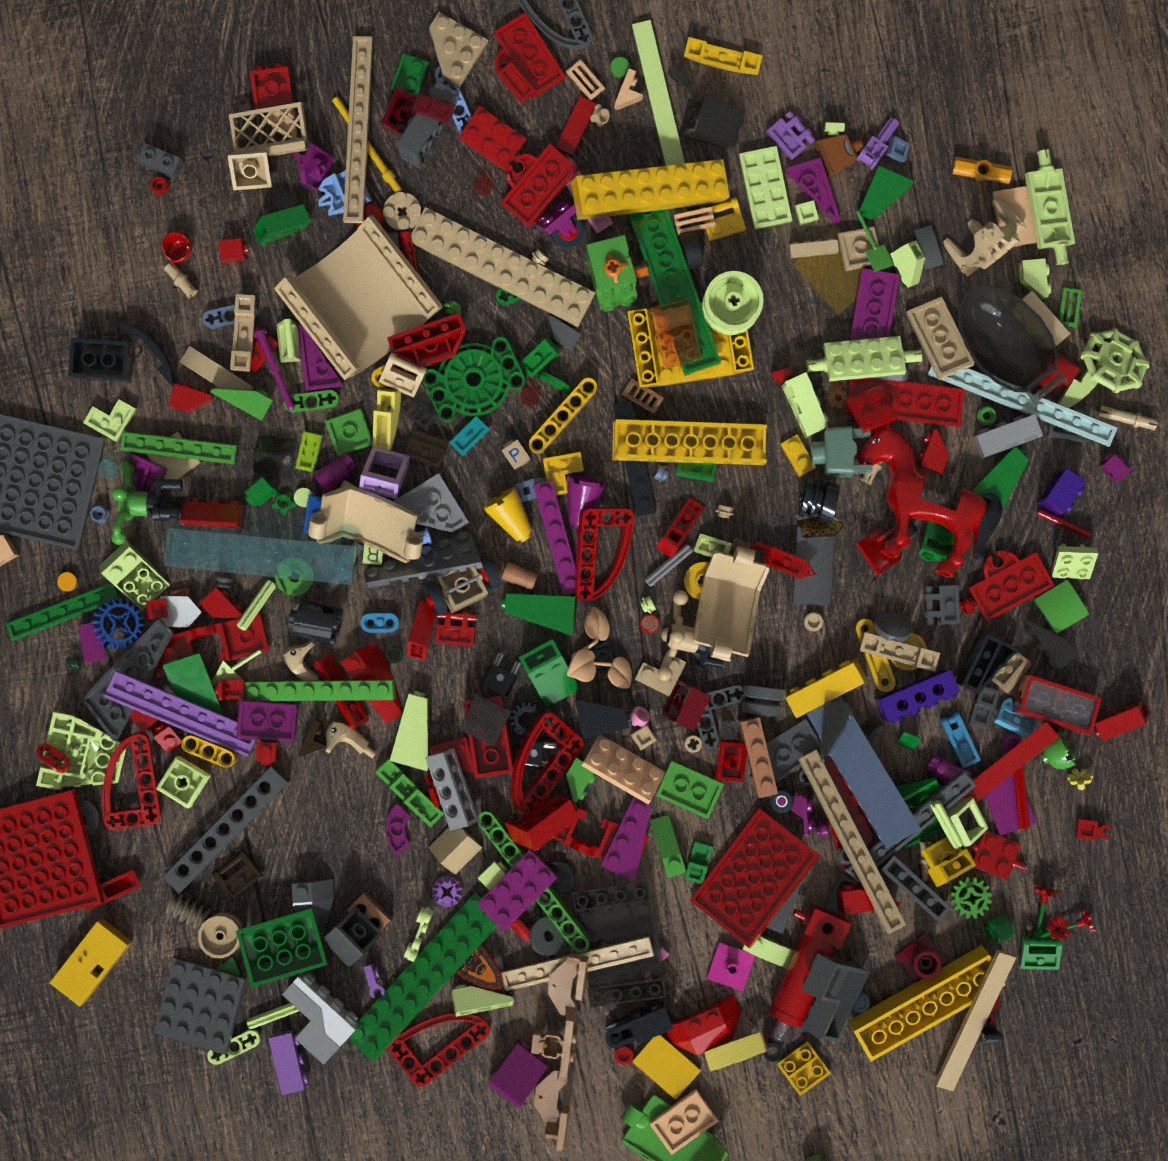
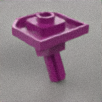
M310 143L306 153L301 151L290 154L298 161L297 164L301 167V183L312 190H317L322 181L327 178L334 158Z

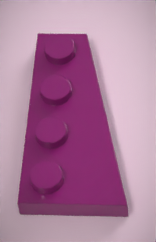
M633 796L601 863L602 867L633 882H636L651 803L647 804Z

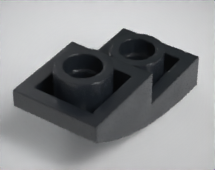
M587 635L589 644H591L594 641V639L590 638ZM608 638L604 641L599 640L597 644L591 647V651L595 656V662L613 663L614 658ZM596 665L597 671L609 668V666Z

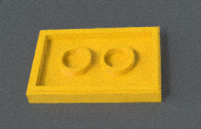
M662 1035L651 1038L632 1060L638 1068L675 1100L701 1071L699 1067Z

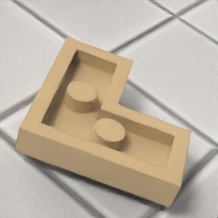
M675 656L672 657L669 668L672 670V677L668 681L660 680L657 674L658 669L643 662L635 680L670 696L686 662Z

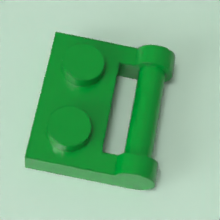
M1022 937L1020 969L1059 970L1063 941H1060L1059 938L1029 939V937ZM1029 947H1054V949H1029Z

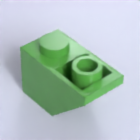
M578 757L575 758L566 774L573 801L576 803L578 799L583 800L587 793L585 789L587 784H592L597 774L583 767L584 761Z

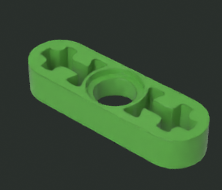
M333 390L290 395L295 402H300V397H303L304 408H301L302 405L298 404L295 405L293 410H288L285 402L283 404L287 411L297 413L334 408L339 404L340 397ZM329 394L336 397V400L332 402L333 404H330L328 401H322L323 406H320L321 399L319 395H322L323 399L329 398ZM310 396H314L317 399V403L313 407H309L306 403L307 398Z

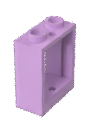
M373 446L362 471L359 488L397 499L408 470L410 456ZM373 463L398 469L399 472L396 479L370 472Z

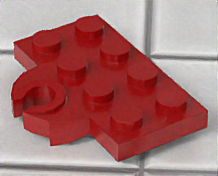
M526 12L493 32V35L502 47V50L495 57V73H498L502 67L512 61L536 89V92L532 95L533 99L566 79V76Z
M551 144L546 147L538 158L524 153L514 158L515 161L522 163L524 166L520 173H516L511 165L507 167L506 178L512 189L500 203L529 228L532 227L579 171L577 166Z
M997 551L996 556H999L1002 560V564L999 567L993 565L991 555L985 559L982 567L984 579L968 587L985 622L1055 586L1037 552L1018 560L1016 555L1009 551Z

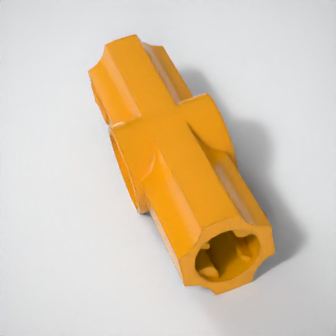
M955 157L952 167V174L971 177L978 181L988 180L1005 184L1010 183L1013 171L1011 166L994 164L987 160L977 161L961 157ZM978 167H984L986 174H980Z

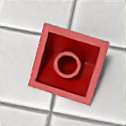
M719 740L714 772L715 780L744 782L747 758L745 743Z

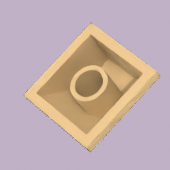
M267 151L228 154L233 190L272 187Z

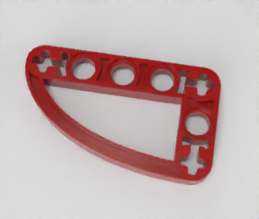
M586 507L580 511L574 595L577 599L588 602L599 598L612 586L618 577L627 557L632 538L634 514L630 509L624 507ZM609 511L611 518L609 521L604 522L603 514ZM592 514V518H589V520L585 519L586 515ZM624 514H627V515H628V517L625 518L624 520L621 519V518H617V517H616V515H619V516H623ZM598 526H622L620 542L614 561L604 579L594 588ZM590 530L592 536L589 540L585 541L583 535L586 531ZM588 549L590 550V557L584 560L582 553ZM587 568L589 570V575L587 578L583 579L581 577V572L583 569ZM584 589L587 590V593H585L584 595L580 594V592L584 591Z
M542 712L537 717L526 734L514 763L511 779L512 797L517 808L523 813L527 811L530 814L538 810V805L544 802L584 746L582 738L552 713ZM545 717L549 718V722L554 724L553 727L551 725L545 724ZM563 727L565 733L561 738H558L557 730ZM543 729L561 746L523 795L522 776L532 746ZM572 741H576V747H572ZM562 754H565L567 757L564 764H560L558 761ZM553 769L555 771V777L549 780L547 778V773L549 770ZM538 785H542L544 787V791L541 795L536 794V788ZM526 802H529V803H530V806H531L530 809H528L527 806L525 805Z
M145 732L133 733L122 740L108 763L103 783L102 810L104 824L110 830L153 825L161 817L149 736ZM138 737L145 740L142 751H139L140 744L136 743ZM131 745L141 807L112 810L111 790L115 767L123 751ZM145 755L148 757L149 762L145 765L140 764L138 757ZM149 774L152 781L144 783L141 780V775ZM151 792L155 798L153 801H146L144 794ZM156 804V806L152 807L153 814L157 815L154 819H151V816H147L150 812L149 806ZM135 813L138 816V820L130 822L127 815ZM121 814H124L123 819L117 820L115 824L109 821L111 816H114L115 819H121Z
M455 1012L443 1013L420 1021L404 1030L388 1046V1049L416 1086L423 1087L484 1040L490 1033V1025L483 1017L474 1013L457 1017ZM449 1021H468L474 1023L424 1064L405 1042V1040L422 1030ZM478 1025L481 1027L485 1025L486 1033H478L476 1035L478 1040H476L473 1034L478 1031ZM464 1036L471 1038L472 1044L470 1046L462 1045L461 1039ZM394 1043L402 1044L400 1049L403 1053L405 1050L408 1051L401 1059L398 1057L401 1056V1052L398 1049L393 1050ZM447 1049H455L457 1056L454 1058L447 1057ZM412 1057L415 1064L412 1067H407L404 1064L405 1058ZM434 1060L440 1061L442 1064L441 1069H432L431 1062ZM427 1066L430 1073L425 1076V1081H418V1073L424 1074L427 1070L424 1067Z

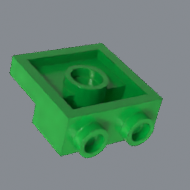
M927 521L918 555H921L922 559L926 561H933V559L944 561L951 553L953 547V532L941 524Z

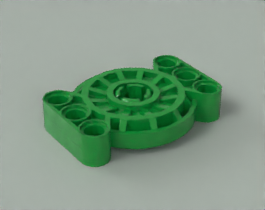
M497 337L492 342V348L478 343L459 346L457 352L466 348L467 350L455 355L449 361L447 367H445V364L449 359L442 361L439 372L434 369L426 370L422 380L438 416L443 422L450 423L454 421L457 412L470 417L489 414L504 402L509 388L514 391H520L525 387V377L507 339ZM499 342L506 344L504 351L496 350V345ZM478 347V348H482L483 350H477V349H471V348ZM508 359L514 362V366L510 369L503 366L504 362ZM470 373L481 376L479 385L474 387L468 385L467 378L470 376ZM429 374L436 375L434 383L426 381ZM520 377L522 379L521 385H512V379ZM438 391L444 393V398L440 401L434 399V395ZM501 393H503L501 400L496 404L495 402L500 397ZM491 405L493 406L492 408L486 411H481L482 409L488 408ZM451 409V417L444 418L442 416L443 410ZM466 409L477 410V413H469L465 411Z

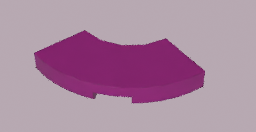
M399 802L391 809L386 824L387 840L396 856L411 843L406 833V824L411 814Z

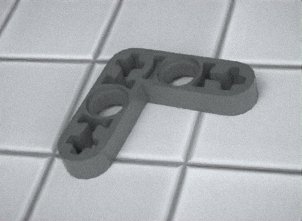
M734 685L707 692L711 696L710 701L713 706L709 707L708 705L701 718L709 717L711 723L705 728L700 724L697 726L702 745L705 748L714 749L719 743L711 710L742 702L746 697L745 695L741 694L740 699H737L735 696L730 697L731 702H728V696L725 691L729 690V694H732L738 688L744 694L742 686ZM717 693H721L724 696V702L721 704H716L713 700L714 695ZM713 728L714 732H710L712 738H715V741L710 746L708 743H705V740L708 739L707 733L702 735V731H708Z

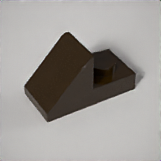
M318 719L313 720L298 753L299 756L326 748L327 744L316 740V737L319 738L324 729L321 726L322 721Z

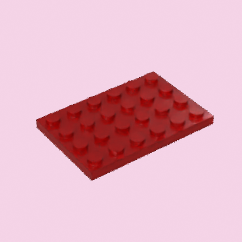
M759 808L690 901L751 949L821 855Z

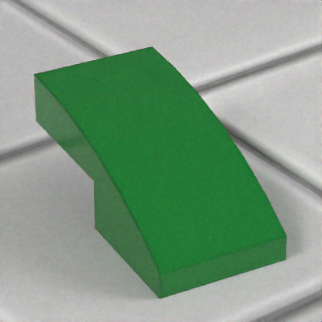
M695 839L684 877L685 880L699 884L704 882L713 844Z

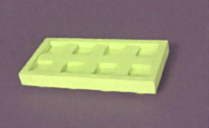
M777 146L740 153L739 159L754 230L792 222Z

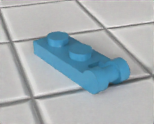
M958 711L952 713V716L948 718H941V725L948 736L961 767L965 768L980 761V757ZM956 722L958 728L952 730L950 725Z

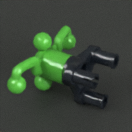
M124 462L121 467V474L123 475L125 488L117 486L112 491L113 498L118 501L119 513L113 527L111 540L117 545L123 544L126 541L127 535L121 528L124 521L131 520L134 516H151L153 521L179 520L182 508H168L165 503L164 492L182 491L183 480L157 477L149 491H133L131 477L134 476L136 469L133 464Z

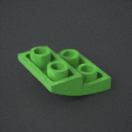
M1068 580L1034 600L1055 634L1089 615Z

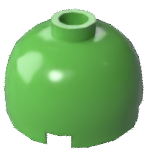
M1061 730L1056 731L1060 737L1041 753L1044 762H1049L1056 769H1066L1077 765V762L1074 761L1076 757L1069 741H1065L1061 737L1065 734Z

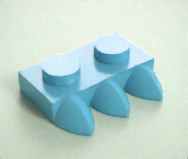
M1008 698L999 707L994 723L1026 738L1034 731L1037 720L1013 713V701L1011 698Z

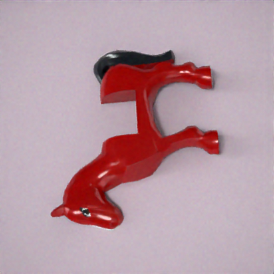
M890 423L876 428L871 433L866 444L858 452L857 460L860 465L872 466L879 462H888L890 477L886 488V500L896 516V532L889 541L882 544L879 551L886 556L897 558L900 553V547L907 544L910 539L909 519L913 518L941 524L953 532L954 543L951 553L944 561L939 562L935 569V572L939 575L950 578L954 577L956 568L963 565V556L972 545L971 531H973L972 557L983 560L985 558V545L995 532L1002 517L1003 508L999 497L994 493L979 494L971 489L962 487L954 510L919 498L926 474L918 469L909 442L901 433L892 429Z

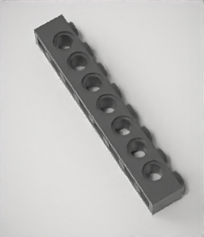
M274 765L270 768L266 766L259 773L261 777L256 782L253 780L246 786L248 791L243 796L239 794L232 801L234 805L230 809L226 807L218 815L220 819L216 823L212 821L205 828L207 832L202 837L199 835L192 842L194 846L189 851L185 849L178 856L180 860L176 864L172 862L164 870L166 874L163 878L178 893H181L290 782ZM263 781H266L270 784V790L268 792L264 791L261 788V784ZM249 795L256 797V805L249 804ZM236 809H240L243 812L242 819L235 817L234 812ZM222 823L229 825L230 830L228 833L221 830ZM208 837L215 838V846L208 844ZM196 850L202 853V860H197L194 857ZM182 864H185V865L188 866V868H189L188 874L182 873V871H181V865H182Z

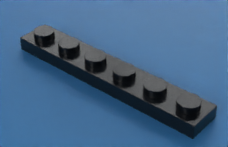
M631 401L613 405L615 419L635 420ZM625 461L637 517L655 514L656 511L645 461Z

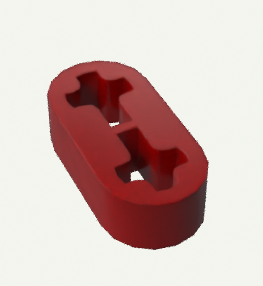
M44 743L36 749L38 759L54 771L65 773L69 770L71 765L69 758L52 745ZM49 750L51 757L48 755L43 756L42 751ZM57 759L60 762L64 760L65 765H60L58 767V764L55 760Z

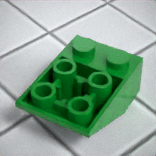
M554 639L519 657L546 708L580 690L576 680L573 677L567 676L569 667Z

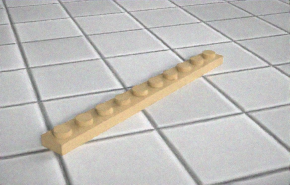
M353 36L344 223H364L373 38L369 36Z
M817 750L799 758L798 760L887 934H890L902 928L906 924Z

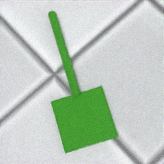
M857 210L856 214L873 249L867 250L865 253L874 272L893 266L894 264L885 245L876 246L860 211Z

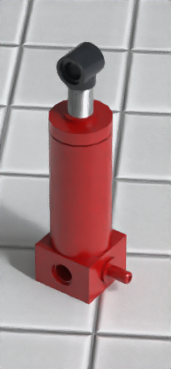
M811 903L807 913L798 909L793 911L794 917L804 920L801 925L803 933L769 1010V1013L777 1019L771 1036L765 1041L767 1049L772 1046L777 1048L774 1054H768L767 1051L763 1053L765 1059L769 1062L780 1060L789 1027H802L815 997L803 991L802 988L804 986L803 981L812 968L811 963L817 954L833 957L836 948L841 949L851 926L847 918ZM825 923H829L826 929H822Z

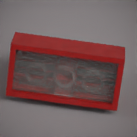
M1022 675L1012 712L1044 723L1047 721L1050 725L1075 733L1092 735L1102 698L1032 675Z

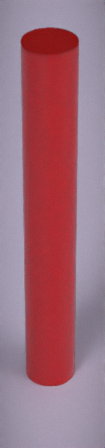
M1041 508L1036 513L1037 516L1088 539L1091 537L1092 531Z

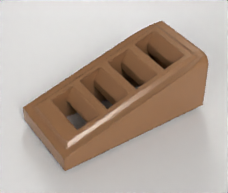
M634 379L630 380L621 394L652 415L655 414L664 400L662 396L649 388H640L639 382ZM635 385L637 388L631 396L629 395V392ZM640 389L643 390L640 398L636 399L635 397ZM646 394H649L650 396L644 404L642 400ZM654 397L656 401L652 407H649L648 405Z

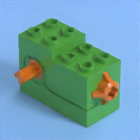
M625 235L587 244L586 259L599 310L604 309V312L615 310V306L619 305L623 307L634 305L633 302L637 301L636 278L649 275L646 264L633 267L631 257L628 254L629 249Z

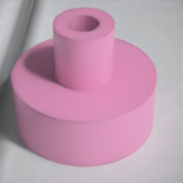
M641 706L635 707L630 713L633 726H645L650 720L649 712Z

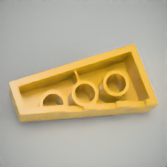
M857 658L851 661L847 660L839 664L837 669H829L822 673V677L818 679L814 677L806 681V685L800 689L798 686L788 691L789 695L786 696V700L795 717L798 718L864 684L867 676Z

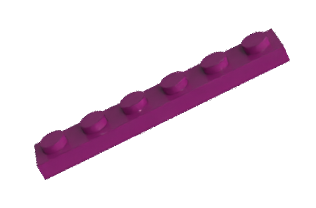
M552 480L534 484L535 494L563 596L573 594L576 567Z

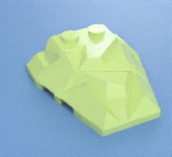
M53 711L46 743L64 753L69 758L71 765L67 772L58 773L44 763H41L36 786L56 790L62 789V787L74 786L75 788L87 784L102 785L110 758L121 742L119 740L117 742L112 741L108 734L74 715ZM126 749L118 759L112 783H118ZM49 750L44 751L43 756L48 755L51 757ZM57 759L55 760L58 764V767L60 765H65L64 760L62 762L58 761Z

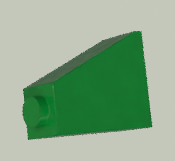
M878 166L859 208L860 213H862L861 215L870 220L872 218L876 219L910 189L914 181Z
M302 204L261 216L253 228L259 246L305 229L311 222L310 213Z

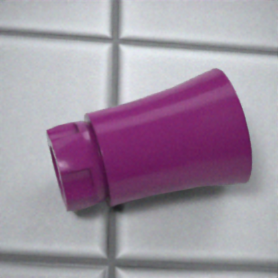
M344 453L340 458L337 457L326 466L313 472L312 475L324 491L328 493L350 475V472L356 469L357 466L350 456Z
M936 754L932 756L925 767L927 771L933 773L932 775L944 784L963 770V768ZM964 769V771L970 776L971 771Z

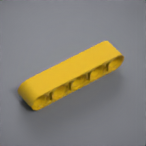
M592 378L583 379L529 441V447L533 453H543L595 395L597 391L595 380ZM591 383L594 386L593 391H584V384ZM573 397H578L581 400V404L577 407L572 406L570 400ZM561 411H565L569 416L567 420L561 421L557 417ZM547 426H554L556 428L555 434L547 435L545 433ZM535 440H541L543 447L536 450L532 447V443Z

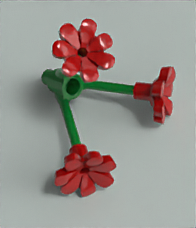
M1041 885V887L1034 886V891L1041 895V908L1036 931L1031 939H1045L1051 936L1052 939L1059 938L1060 941H1064L1066 936L1072 933L1070 928L1084 925L1091 932L1096 931L1090 921L1092 918L1088 914L1087 908L1082 909V918L1075 920L1074 923L1070 924L1067 920L1063 922L1064 917L1058 915L1056 919L1051 917L1048 920L1049 925L1047 928L1042 926L1045 905L1048 904L1049 897H1055V895L1059 894V890L1047 889L1048 887L1045 885Z

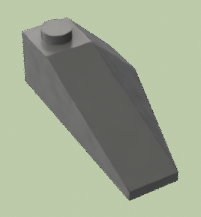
M333 878L294 881L292 883L294 913L312 908L320 939L323 942L322 939L325 935L334 901Z

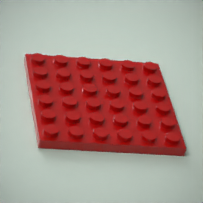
M75 789L0 809V929L105 902Z

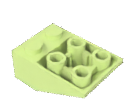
M127 540L99 566L101 574L142 611L146 608L145 601L155 600L170 585Z

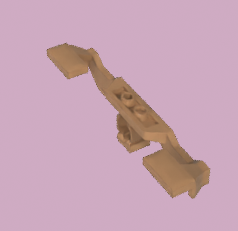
M567 956L566 960L550 974L548 995L560 1015L566 1016L564 1037L558 1032L548 1031L543 1034L544 1029L536 1028L532 1040L531 1053H542L543 1057L553 1059L562 1056L560 1070H552L536 1086L534 1106L546 1124L544 1137L557 1139V1151L564 1150L570 1116V1107L563 1106L561 1112L557 1107L559 1090L568 1083L571 1062L574 1063L575 1051L572 1048L573 1044L577 1042L578 1032H575L578 1006L571 996L573 978L578 974L575 999L582 1000L586 988L589 957L582 956L581 958Z

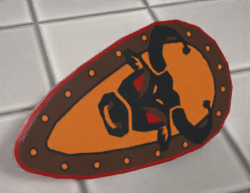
M482 945L476 949L456 972L463 979L483 988L501 989L504 986L503 976L498 965Z

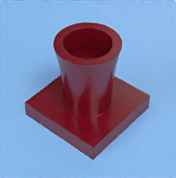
M925 932L894 955L915 982L923 978L930 979L935 977L942 967L949 964Z

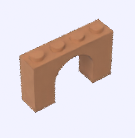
M751 716L737 720L741 738L744 740L752 770L751 779L755 795L758 798L778 794L760 717Z

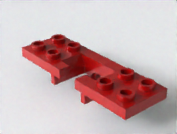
M257 614L245 631L237 626L239 619L172 635L155 667L156 677L167 676L163 663L194 653L192 640L220 634L224 652L219 653L221 662L223 660L226 662L250 656L257 650H261V653L270 651L262 615Z
M548 795V796L546 797V799L544 800V802H546V801H548V800H550V799H552V798H554V797ZM573 805L578 818L584 820L588 811ZM603 818L600 827L606 829L599 847L571 836L577 820L571 826L558 833L555 838H552L580 853L604 859L620 824ZM646 834L643 843L642 853L649 838V836Z

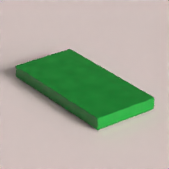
M200 651L163 663V668L174 695L225 716Z

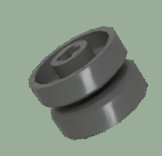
M744 685L743 695L755 698V701L746 700L742 702L741 712L762 717H784L785 707L780 704H774L773 700H785V689Z

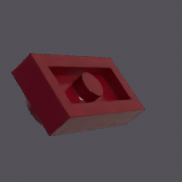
M419 92L412 110L449 125L456 105Z

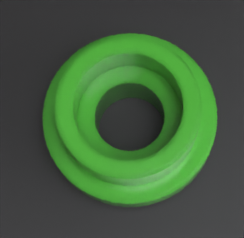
M990 406L982 407L977 413V419L982 425L993 424L997 417L996 411ZM988 413L989 419H985L983 414Z

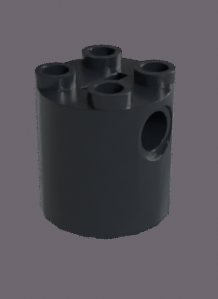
M302 599L291 609L288 623L293 628L292 635L334 646L337 635L339 636L341 624H339V620H342L344 609Z

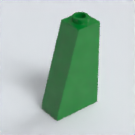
M1012 447L971 490L979 494H996L1001 501L1002 508H1004L1029 461L1026 457L1027 453L1020 447Z
M506 594V598L502 597L501 609H505V613L568 635H573L575 597Z

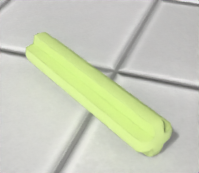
M270 580L264 583L237 622V626L241 630H247L275 589L276 585Z
M935 800L930 806L953 848L958 849L963 845V842L939 800Z
M292 1003L249 1018L247 1025L249 1029H253L296 1013L299 1010Z

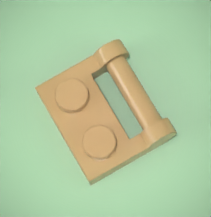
M391 353L379 383L414 398L427 368L423 366L420 368ZM395 364L401 368L417 374V377L408 374L402 370H399L393 367L392 365Z

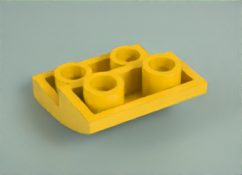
M808 1041L777 1063L799 1096L831 1074Z

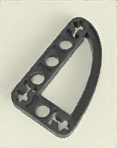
M516 0L522 11L526 12L533 25L552 42L562 47L576 50L584 49L591 45L592 33L577 0H573L574 5L571 8L564 7V0H557L574 39L563 37L550 29L536 15L527 0ZM572 17H580L582 20L581 24L573 25L571 23ZM580 29H582L584 36H588L587 42L579 40L581 38Z

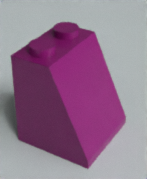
M520 1040L515 1042L490 1075L488 1083L490 1087L518 1108L521 1107L548 1068L547 1058L543 1057L541 1053H531L532 1046L524 1040L522 1042Z

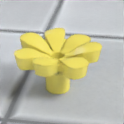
M1073 769V774L1067 775L1070 784H1077L1079 790L1085 789V784L1091 783L1093 779V773H1087V769H1081L1080 772L1078 769Z

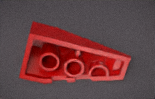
M375 640L340 662L352 680H392L386 656ZM396 690L394 700H368L386 724H389L403 714Z

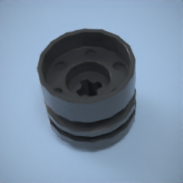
M807 477L798 499V516L804 517L807 509L808 519H811L816 511L818 512V521L831 523L837 507L840 484L826 482L824 488L820 489V480L817 479L814 487H812L813 479Z

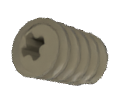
M175 894L166 909V914L168 915L173 911V918L180 915L179 920L181 922L187 918L186 925L194 922V929H197L199 926L201 927L207 920L211 909L208 908L203 912L204 905L196 908L197 901L190 905L189 897L183 901V894L179 897H176Z

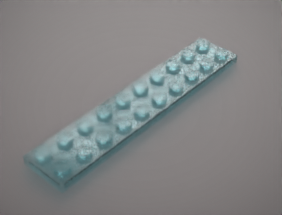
M168 528L164 566L353 585L357 547Z

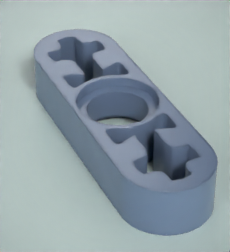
M235 305L205 312L202 317L204 325L210 329L234 324L235 318L229 321L225 318V314L229 310L234 311ZM255 305V318H256L257 315H258V308H257V306ZM221 312V318L224 322L221 323L220 319L214 320V324L207 322L210 319V315L215 318L220 317L218 313Z

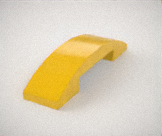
M688 37L684 57L711 67L754 75L759 73L763 56L747 51L742 53L707 44V41Z

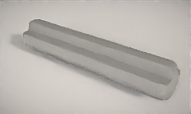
M685 544L672 558L666 560L647 576L645 582L650 587L653 586L693 552L692 548Z

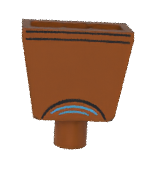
M846 134L818 140L814 145L819 158L821 157L828 179L854 164L857 160L855 153L863 150L860 139L850 142Z

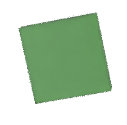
M361 408L325 420L337 457L342 456L344 453L349 454L373 445V440Z

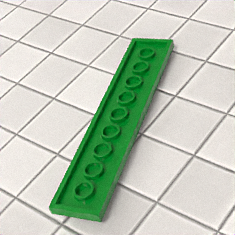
M668 209L628 214L684 376L720 365L721 361L708 323L704 318L702 306Z
M478 892L472 895L422 950L414 962L412 961L385 991V994L357 1022L358 1026L349 1038L371 1062H375L496 929L497 925L477 905L483 898Z

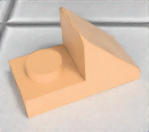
M628 70L614 109L619 110L643 100L642 94L630 90L635 88L638 78H635L636 71Z

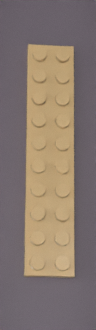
M426 207L411 234L413 245L498 288L508 291L510 294L577 328L595 296V292Z

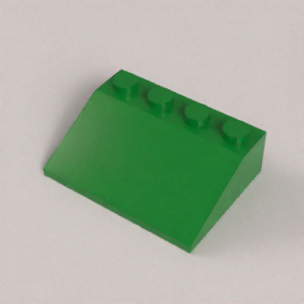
M312 908L236 931L251 988L328 965Z

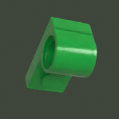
M548 337L519 364L533 378L547 364L556 359L562 351Z

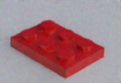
M478 106L458 137L460 141L504 171L507 170L508 165L511 164L527 139L481 106Z

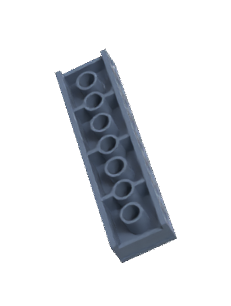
M839 696L807 713L808 720L885 849L921 829L842 697Z

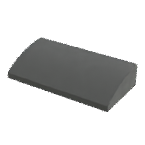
M796 527L794 555L810 561L809 564L817 575L803 577V579L793 576L792 604L830 606L834 537L804 539L800 527Z

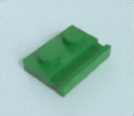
M403 53L391 86V91L394 92L397 87L416 99L421 91L430 63Z

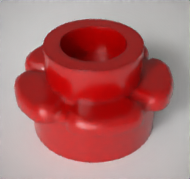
M165 177L153 178L150 185L152 192H155L157 195H163L164 192L169 190L168 180Z
M970 597L968 599L962 598V601L959 603L962 611L967 615L975 613V602Z

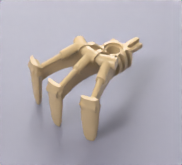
M997 197L992 201V204L1005 223V226L1000 227L993 222H989L983 227L978 221L971 219L968 222V227L973 233L975 247L971 254L967 255L949 238L943 241L950 256L959 266L961 272L967 277L978 269L977 267L986 269L1008 252L1007 250H1010L1020 241L1018 236L1027 228L1013 210Z

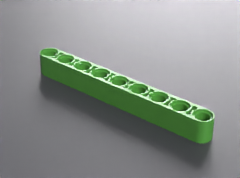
M486 810L478 816L479 826L510 867L513 868L526 854V851L520 844L512 841L506 825L495 811ZM485 814L491 816V824H487L484 821ZM496 830H501L503 832V839H498L496 837ZM508 845L515 848L516 852L514 855L508 853ZM550 885L544 891L550 894V901L544 900L542 894L536 901L572 949L577 953L586 952L591 945L589 934ZM555 907L562 910V916L554 914ZM566 923L573 924V932L566 930ZM577 939H584L586 947H580L577 944Z

